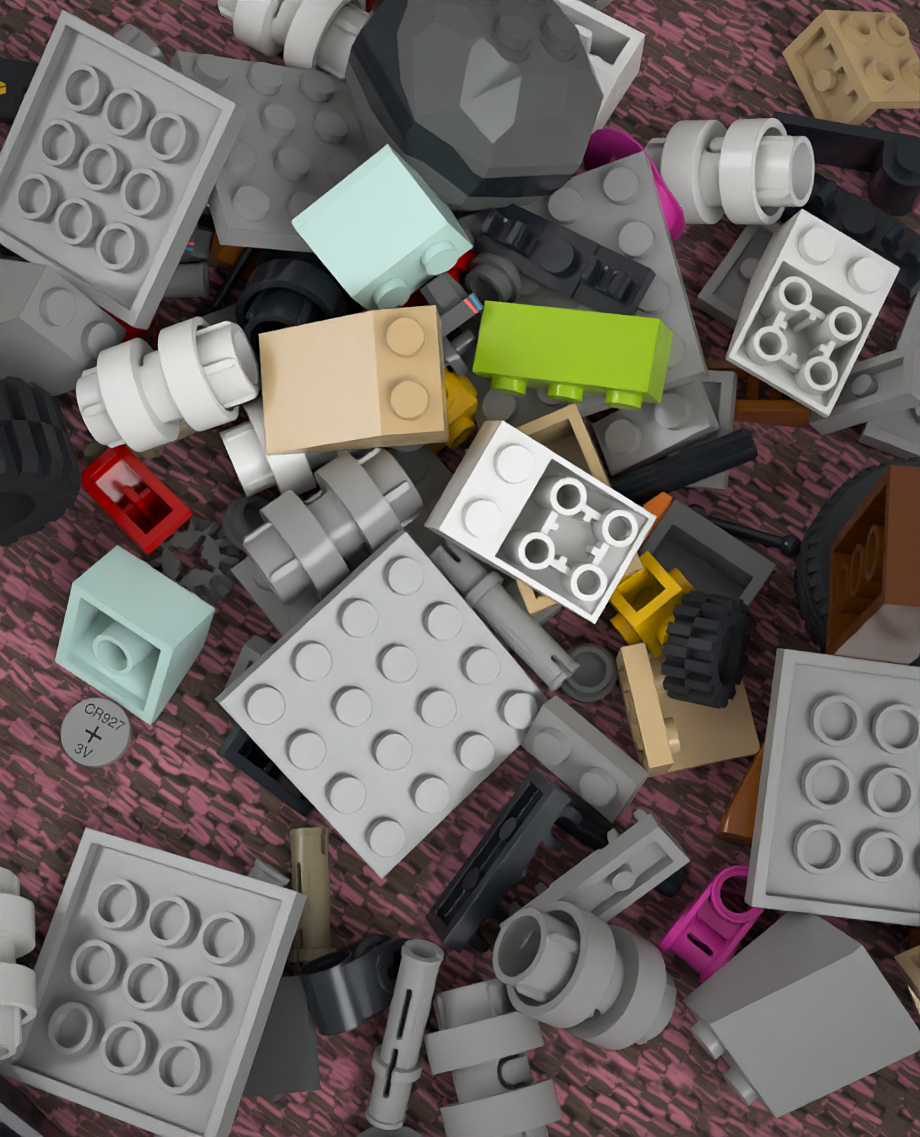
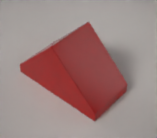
M124 444L113 448L109 447L81 472V487L132 544L147 555L193 516L190 509Z

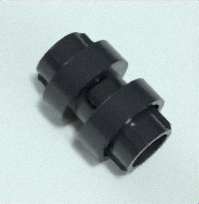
M263 248L257 260L255 270L249 276L237 301L235 315L237 325L244 331L256 359L260 363L259 334L347 316L354 299L350 297L315 253Z

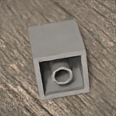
M0 259V379L3 380L7 376L21 378L26 383L32 381L49 392L51 396L76 389V383L81 378L83 371L97 367L99 353L104 349L120 344L127 329L47 264Z
M788 911L682 1000L697 1020L689 1028L696 1040L714 1060L722 1055L730 1066V1069L723 1074V1077L733 1091L747 1106H750L757 1100L776 1119L920 1050L919 1028L864 946L816 914Z

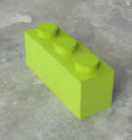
M485 300L472 371L491 383V391L505 395L525 396L526 388L547 390L546 397L561 402L582 403L583 395L605 397L604 404L607 406L639 411L641 410L642 402L661 404L673 332L659 318Z

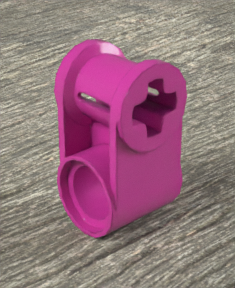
M735 865L725 868L711 877L693 902L687 904L656 945L663 953L668 950L672 951L699 973L698 981L701 984L730 961L737 951L742 938L765 909L749 905L742 913H734L728 910L722 903L720 890L724 881L733 877L739 878L747 884L749 869L747 866ZM687 934L706 948L709 952L708 955L687 938Z

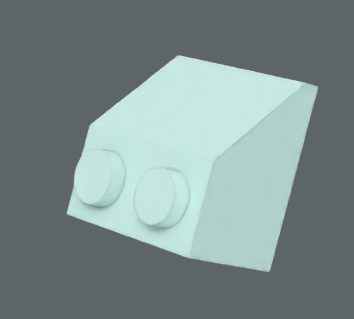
M389 144L384 146L291 221L296 231L350 297L368 311L394 309L399 304L403 306L412 293L436 275L450 270L456 264L458 258L473 247L448 205L436 195L417 171Z
M116 545L72 583L55 662L149 725H152L201 652L215 608L200 599L196 594L186 590L152 568L147 562L138 559L122 547Z

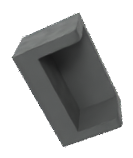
M677 499L672 503L638 552L640 557L648 550L667 573L676 567L696 591L744 600L743 604H747V607H749L776 567L775 563Z

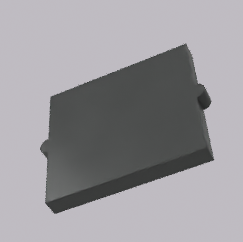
M299 975L280 978L242 1097L264 1095L265 1099L270 1102L280 1100L282 1094L321 1090L316 1023Z

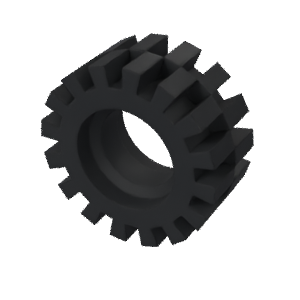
M695 590L690 591L689 594L685 593L681 597V605L676 604L673 610L675 621L674 623L669 622L666 633L670 635L668 643H663L662 654L667 655L666 661L661 664V674L667 675L663 681L664 690H668L667 695L670 698L720 709V707L725 708L728 705V699L733 700L736 695L735 684L740 685L743 679L741 668L742 665H747L749 655H745V649L750 645L751 635L746 634V631L751 626V620L749 616H746L749 609L747 604H743L744 600Z

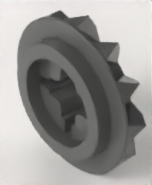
M191 516L148 555V559L145 562L186 590L196 594L209 605H213L223 599L235 585L237 579L230 569L241 561L238 547L228 539L223 527L216 520L208 521ZM202 545L201 557L213 572L206 569L201 571L193 568L188 575L182 576L184 566L173 552L192 554L197 547L200 548Z

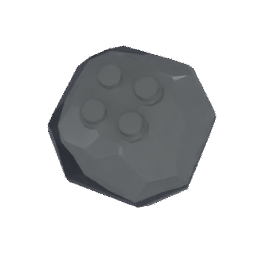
M376 0L351 47L345 71V78L362 138L371 157L389 144L417 171L436 195L448 205L451 211L502 208L512 203L517 206H523L552 194L569 181L581 165L604 97L593 66L580 39L578 29L568 20L553 0Z

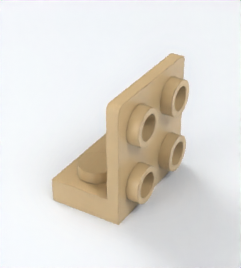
M823 10L782 52L814 117L817 119L860 126L878 109L920 108V59L909 40L907 26L894 13Z
M645 643L620 648L615 661L617 675L638 764L650 773L648 777L753 756L760 751V744L743 679L740 685L735 684L736 695L733 700L728 699V705L725 708L720 707V709L675 700L667 695L668 690H664L663 681L667 675L661 674V664L666 661L667 655L662 654L655 658L652 653H647Z

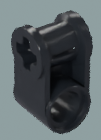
M377 933L365 935L336 952L320 956L308 962L299 969L298 975L321 1035L331 1036L350 1031L368 1021L377 1012L390 1006L402 958L403 945L405 946V942L413 939L402 937L392 939L388 935Z

